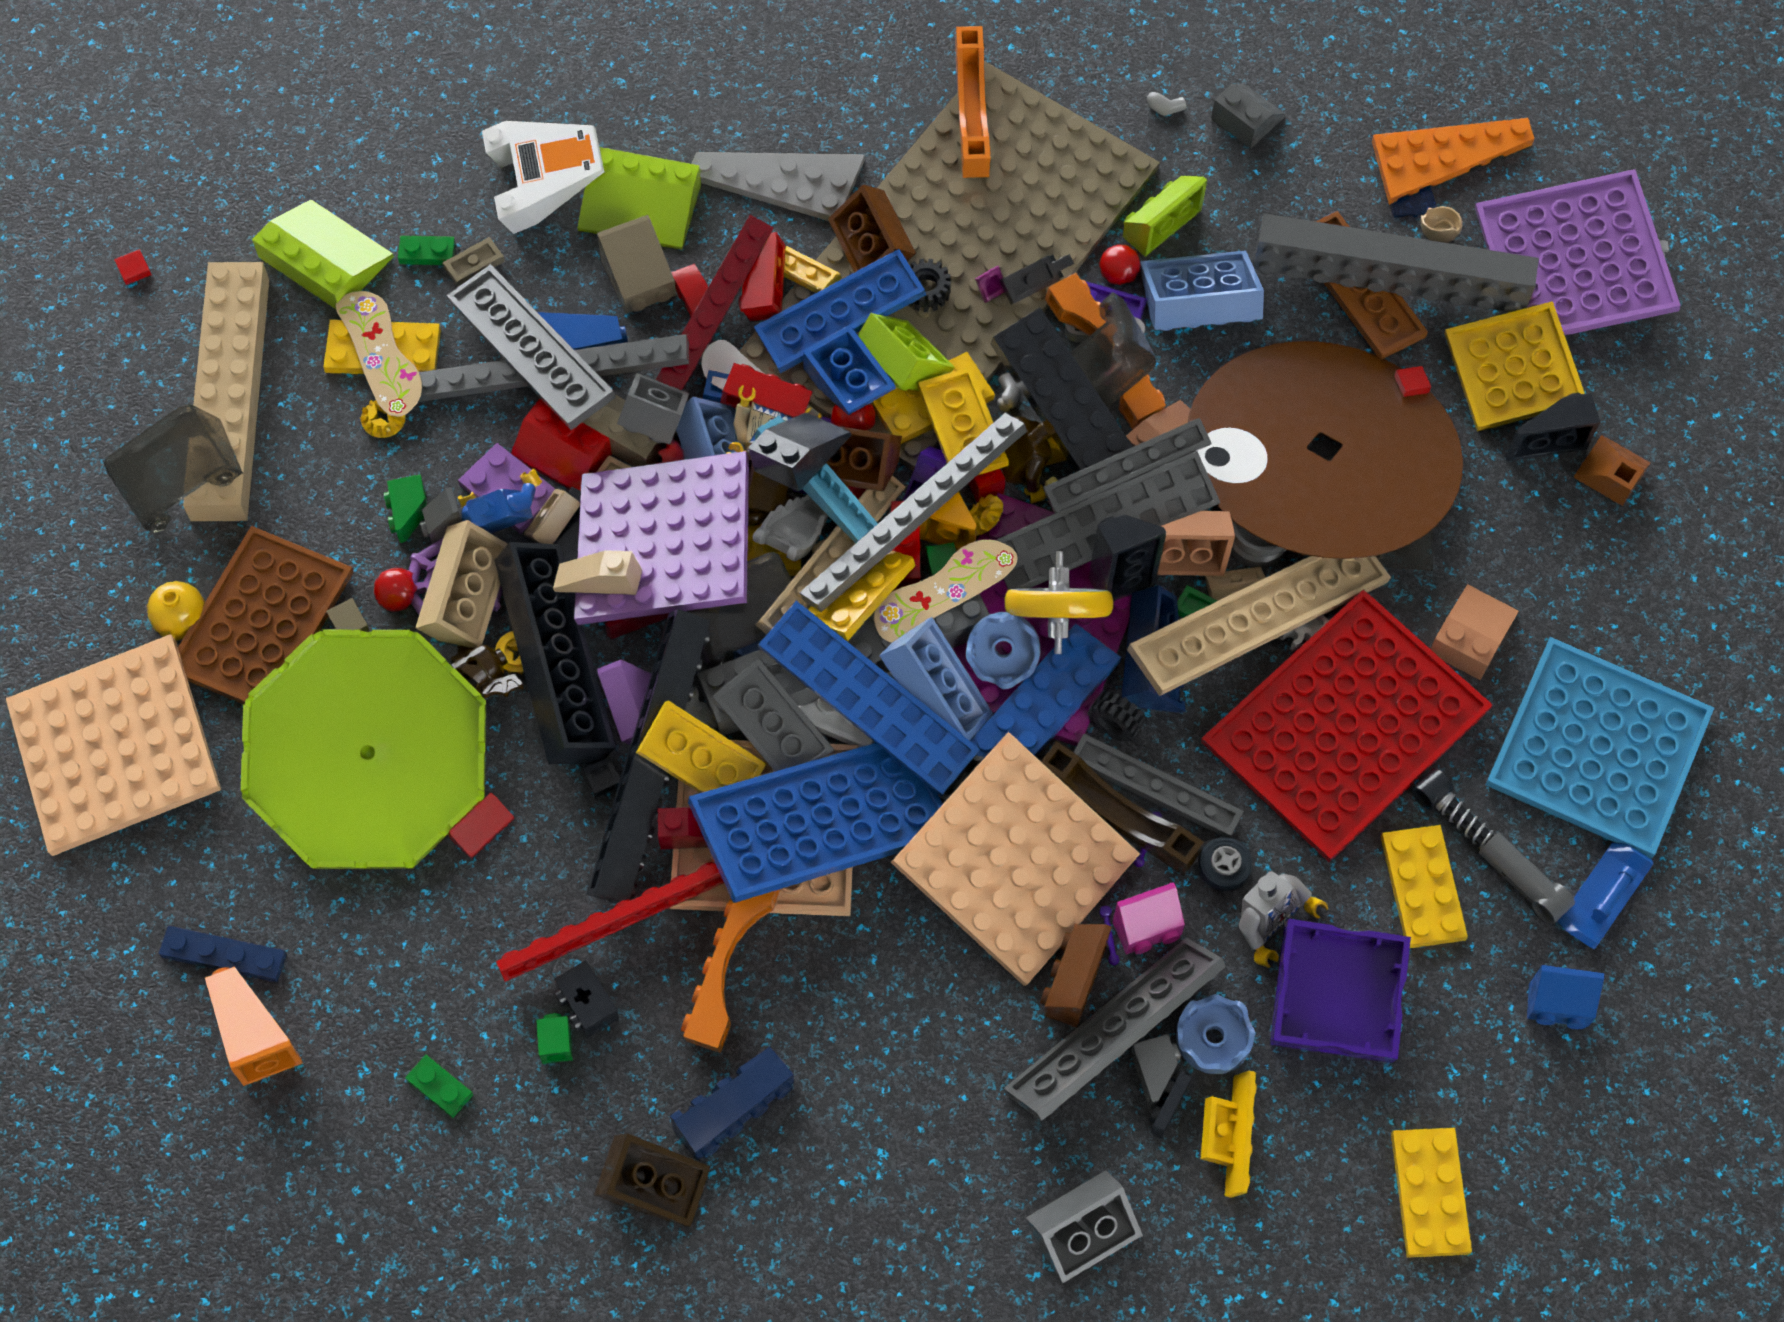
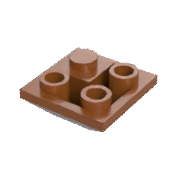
M1601 435L1573 478L1623 506L1651 463Z

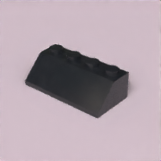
M1125 514L1116 518L1114 516L1107 517L1097 525L1088 577L1094 589L1110 591L1113 602L1132 595L1134 592L1154 586L1167 533L1165 528Z

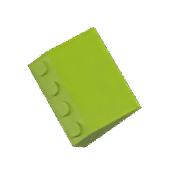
M599 147L604 173L585 187L577 227L578 231L597 234L648 215L660 245L682 250L701 187L700 165Z
M309 200L269 221L252 239L260 259L335 309L336 303L344 295L361 291L394 257L393 253L313 200Z

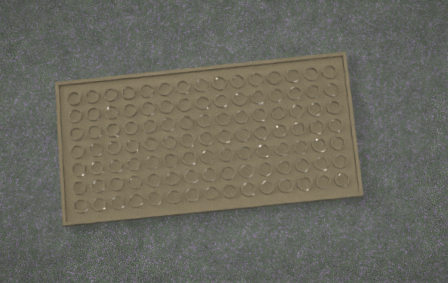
M984 61L986 116L991 156L989 177H962L957 92L877 188L885 191L916 252L908 261L910 267L914 261L919 265V259H924V263H928L929 259H933L934 265L938 261L941 262L942 268L946 266L948 274L951 275L950 298L948 301L945 300L943 307L938 304V310L933 311L932 307H929V312H924V307H920V310L917 311L915 310V304L911 307L907 305L888 317L909 321L947 360L968 352L988 383L1003 364L990 345L992 338L1039 307L1045 312L1049 307L1045 301L1048 287L1012 305L1005 292L984 303L975 278L995 266H999L1004 278L1045 256L1054 255L1057 260L1068 254L1071 255L1074 264L1061 270L1064 277L1060 278V281L1076 273L1159 169L1160 162ZM836 236L815 261L839 272L843 279L853 274L854 271ZM931 280L920 281L925 291H931L937 287L936 283ZM796 283L783 298L782 311L812 296L815 292ZM755 331L739 352L763 373L774 374L785 382L801 384L807 390L813 391L809 405L827 418H831L832 408L835 403L818 389L803 369V362L780 374ZM875 412V424L869 431L889 434ZM934 429L902 443L898 462L914 471L920 452L929 446L936 448L939 445Z

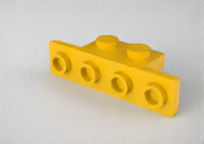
M1250 1070L1233 1077L1232 1102L1213 1096L1205 1098L1201 1159L1227 1166L1225 1196L1230 1198L1246 1194L1250 1184L1249 1163L1252 1154L1254 1096L1257 1090L1255 1083L1256 1072Z

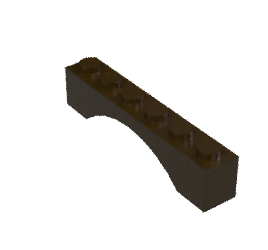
M1056 741L1041 762L1106 823L1184 876L1199 857L1204 841L1182 826L1164 820L1128 800L1100 778L1081 757Z

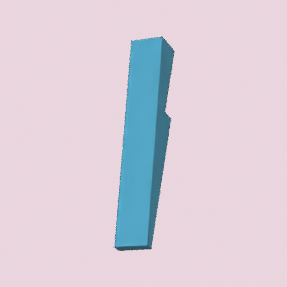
M780 415L759 427L756 431L755 440L766 429L784 422ZM827 463L802 488L855 543L878 524Z

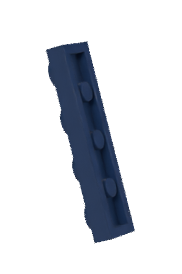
M173 926L167 927L158 953L161 958L217 970L224 967H235L240 975L277 983L287 955L285 950Z

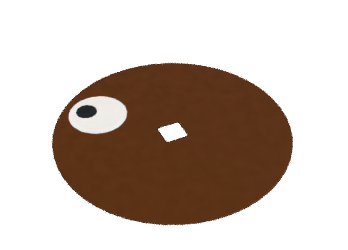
M1293 341L1277 343L1254 349L1234 358L1219 368L1199 390L1188 416V422L1200 417L1212 443L1210 446L1198 450V453L1221 502L1217 507L1221 511H1230L1231 519L1236 524L1268 543L1289 551L1322 558L1353 559L1377 556L1398 550L1426 535L1446 516L1458 494L1463 473L1462 448L1452 420L1431 392L1403 397L1394 377L1396 370L1401 369L1400 367L1385 359L1380 360L1377 355L1328 342ZM1319 433L1328 436L1342 445V448L1331 461H1327L1307 449L1308 445Z

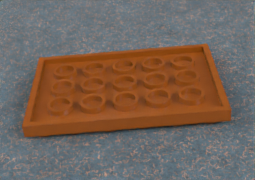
M251 526L204 603L199 619L189 628L178 647L187 680L245 705V700L248 698L250 691L275 668H280L285 663L284 659L311 634L314 635L320 632L328 618L326 611L335 606L354 573L353 568Z

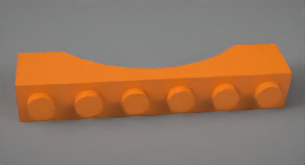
M956 27L955 53L962 177H989L991 156L985 102L983 27Z
M1074 273L1048 287L1045 301L1059 321L1072 325L1086 333L1107 354L1119 382V410L1133 430L1142 421L1163 410L1166 406L1165 398L1158 389L1156 390L1153 387L1148 372L1145 368L1139 366L1131 347L1124 344L1116 325L1109 322L1105 316L1102 304L1094 300L1090 294L1091 291L1087 282L1081 280L1077 273Z
M781 889L733 903L730 899L727 902L724 911V917L727 918L723 929L718 928L713 941V945L716 946L713 957H707L702 971L706 975L702 986L697 985L692 997V1003H695L692 1014H686L682 1023L681 1031L685 1032L683 1037L686 1042L721 1053L731 1027L724 996L725 975L729 960L737 943L746 931L760 918L774 910Z

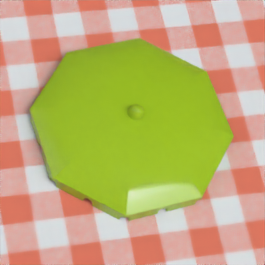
M322 629L323 631L317 632L314 635L311 634L284 659L285 663L280 668H275L248 693L249 696L245 700V705L243 704L242 742L244 744V752L241 759L242 799L312 869H413L448 835L449 831L485 798L486 700L418 632L410 630H372L371 632L348 629Z

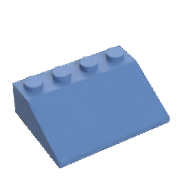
M1246 251L1141 261V275L1149 315L1155 330L1169 331L1180 327L1197 328L1200 325H1224L1229 322H1252L1253 320L1263 319L1264 289Z

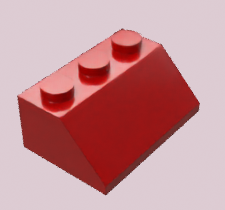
M539 399L523 419L511 454L532 469L535 468L539 473L569 490L571 487H574L581 491L582 474L597 472L607 457L612 455L609 437L584 423H580L570 430L545 402Z

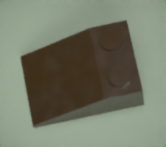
M631 1134L615 1135L594 1196L635 1211L691 1227L711 1167Z

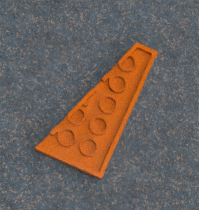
M1528 118L1376 134L1372 138L1374 152L1389 205L1397 202L1398 198L1402 196L1417 194L1419 189L1429 185L1436 186L1469 172L1470 168L1479 164L1484 166L1489 164L1491 159L1501 155L1508 156L1532 146L1534 142V135Z

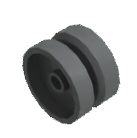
M1232 520L1235 539L1231 554L1242 565L1250 568H1268L1276 565L1285 556L1286 549L1262 540Z

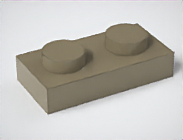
M488 237L444 261L443 266L456 286L459 287L490 264L496 267L505 261L503 254L491 238Z

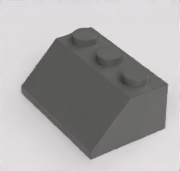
M1107 1171L1100 1173L1026 1217L1036 1243L1062 1284L1143 1236L1123 1186Z

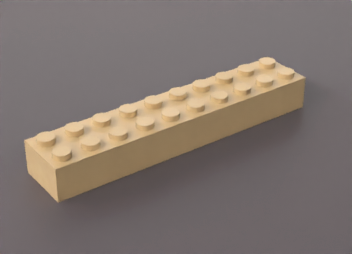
M208 262L183 502L190 521L248 520L269 290V277L263 262Z

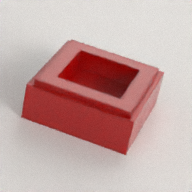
M140 249L114 259L126 285L152 275Z
M1422 366L1396 370L1394 377L1403 397L1430 392L1431 385Z

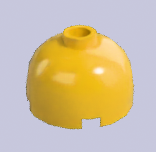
M180 581L167 582L159 586L151 594L147 604L148 619L155 631L162 637L171 634L175 640H182L189 628L199 619L205 600L200 592L189 583Z

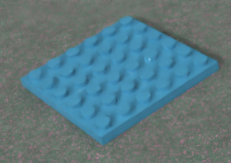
M1550 637L1485 785L1612 842L1628 844L1652 859L1661 842L1714 707Z

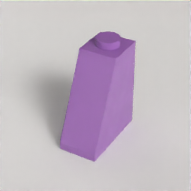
M618 660L598 668V675L621 741L630 745L651 673L626 661Z

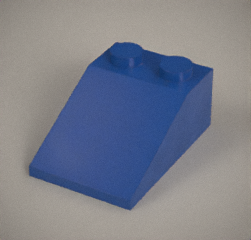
M850 325L803 351V369L818 389L847 415L896 389V385Z

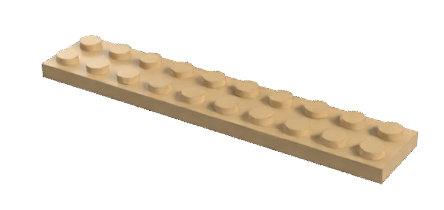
M1310 556L1131 643L1127 650L1158 695L1161 696L1350 602L1363 589L1368 593L1386 584L1391 577L1376 556L1353 559Z

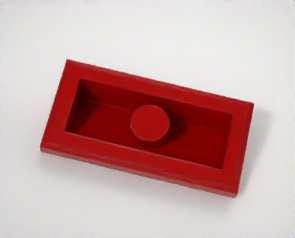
M489 793L448 834L451 841L472 859L515 818L493 793Z

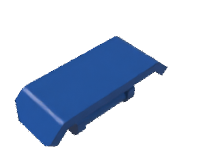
M1611 843L1575 895V905L1557 922L1566 932L1590 948L1596 949L1652 867L1653 860L1628 844Z

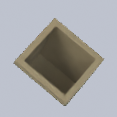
M648 215L597 233L602 265L625 314L641 311L646 306L657 302H665L671 297L676 296L674 278Z

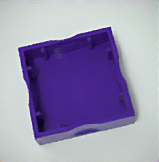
M1288 919L1283 929L1270 1045L1387 1063L1396 1061L1398 1059L1402 1024L1401 996L1407 979L1411 937L1368 930L1348 931L1333 925Z

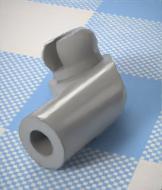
M1151 92L1146 99L1148 106L1162 116L1186 110V102L1183 97L1169 100L1160 93Z
M1005 373L998 379L1004 392L1002 398L997 400V405L1003 412L1016 407L1021 397V392L1010 373Z

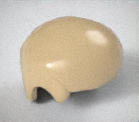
M1444 206L1428 208L1424 216L1421 215V228L1428 240L1449 243L1462 230V218L1453 208Z

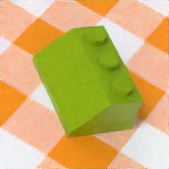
M1180 176L1174 182H1168L1163 187L1161 193L1155 198L1150 197L1136 213L1132 212L1126 217L1123 223L1122 237L1146 257L1202 210L1207 179L1200 176Z
M870 313L858 334V337L886 374L894 380L893 383L896 387L903 391L908 389L919 391L918 382L951 373L955 368L907 320Z

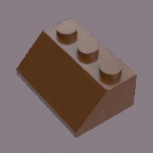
M862 185L828 218L854 273L900 249L907 262L916 254L885 191L882 189Z
M840 427L850 431L851 437L826 463L846 486L885 491L898 465L902 436Z
M1075 924L1071 934L1065 933L1060 947L1061 950L1065 951L1061 961L1055 960L1050 977L1055 978L1051 988L1045 987L1040 1004L1045 1005L1043 1016L1076 1028L1078 1027L1104 956L1112 926L1106 924Z

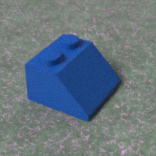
M1542 965L1529 983L1527 1019L1536 1020L1541 1025L1567 1024V1027L1571 1029L1589 1027L1596 1018L1604 982V973Z

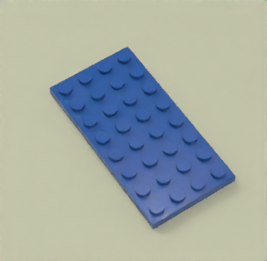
M877 743L689 796L688 800L691 811L733 903L897 854L943 805L937 792Z

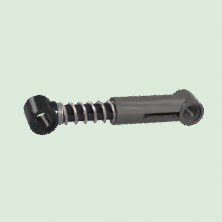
M1432 769L1411 788L1412 795L1421 806L1428 810L1438 809V811L1442 812V815H1447L1449 822H1455L1457 829H1462L1465 832V837L1473 839L1472 844L1480 846L1478 854L1532 904L1534 912L1544 922L1550 925L1555 924L1575 905L1574 897L1563 885L1553 883L1500 832L1493 835V830L1489 831L1485 827V823L1481 824L1477 820L1478 816L1474 817L1470 813V809L1462 806L1463 802H1458L1455 799V794L1452 792L1454 788L1452 782L1443 772L1438 769Z

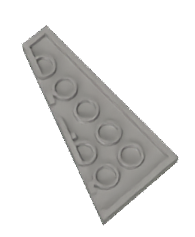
M696 152L691 164L700 165L702 184L829 221L828 218L850 197L864 164L865 155Z

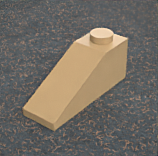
M604 550L559 564L553 590L555 592L636 595L642 568L632 551Z

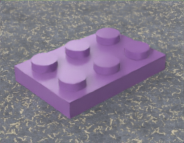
M496 443L458 479L459 486L469 494L473 491L476 498L499 489L521 491L524 483L519 476L524 472L528 474L532 470ZM541 477L542 483L535 487L536 492L530 507L533 519L555 490L553 486ZM533 519L511 527L521 534L529 527Z

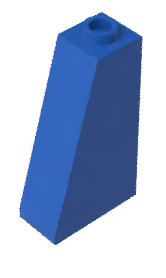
M538 312L573 350L628 342L625 325L619 326L617 316Z

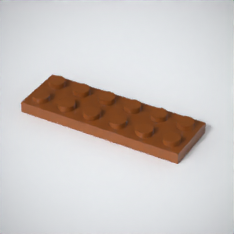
M1338 211L1315 221L1349 227ZM1332 282L1324 283L1380 360L1426 338L1428 331L1402 296L1385 291L1374 292L1368 288L1345 287Z

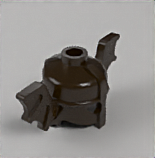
M457 645L458 651L456 655L450 658L452 667L481 696L484 695L485 698H489L494 694L508 697L512 691L524 689L523 683L516 675L511 674L504 677L503 666L508 661L499 648L494 650L487 645H479L475 648Z

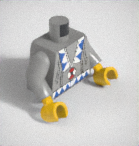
M1272 871L1268 872L1259 879L1258 883L1242 900L1239 929L1251 949L1256 950L1254 961L1258 965L1270 968L1267 961L1268 958L1276 962L1279 960L1278 953L1265 948L1263 944L1302 906L1301 903L1305 902V912L1319 919L1320 916L1316 914V908L1321 906L1328 910L1327 903L1316 897H1311L1312 892L1295 876L1287 874L1278 876Z

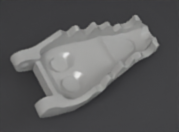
M808 494L802 498L789 499L785 507L779 505L775 511L769 513L761 527L754 532L753 541L760 545L767 544L787 554L786 557L792 561L800 560L814 547L828 519V515Z

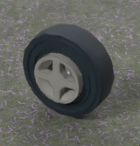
M1217 838L1204 846L1199 855L1198 869L1201 878L1207 885L1216 890L1231 891L1238 889L1246 883L1252 871V858L1249 850L1243 843L1234 838Z

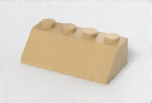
M469 520L447 526L415 628L438 641L472 648L482 645L501 584L494 560L506 547L507 543Z

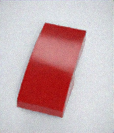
M695 264L671 272L679 299L683 298L690 317L708 289L706 281Z

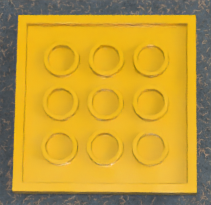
M1553 301L1445 329V337L1477 432L1535 417L1563 397L1572 393L1585 394Z

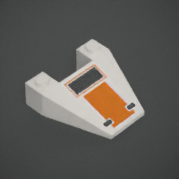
M504 121L482 131L486 153L501 168L512 163L514 164L518 187L494 197L498 219L513 234L541 222L604 173L596 129L593 125Z

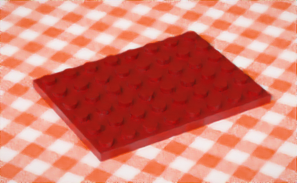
M1363 589L1202 737L1201 743L1330 863L1491 709L1492 704Z

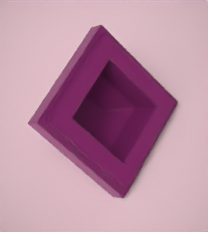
M995 266L975 278L984 303L1004 293L999 281L1003 278L999 266Z

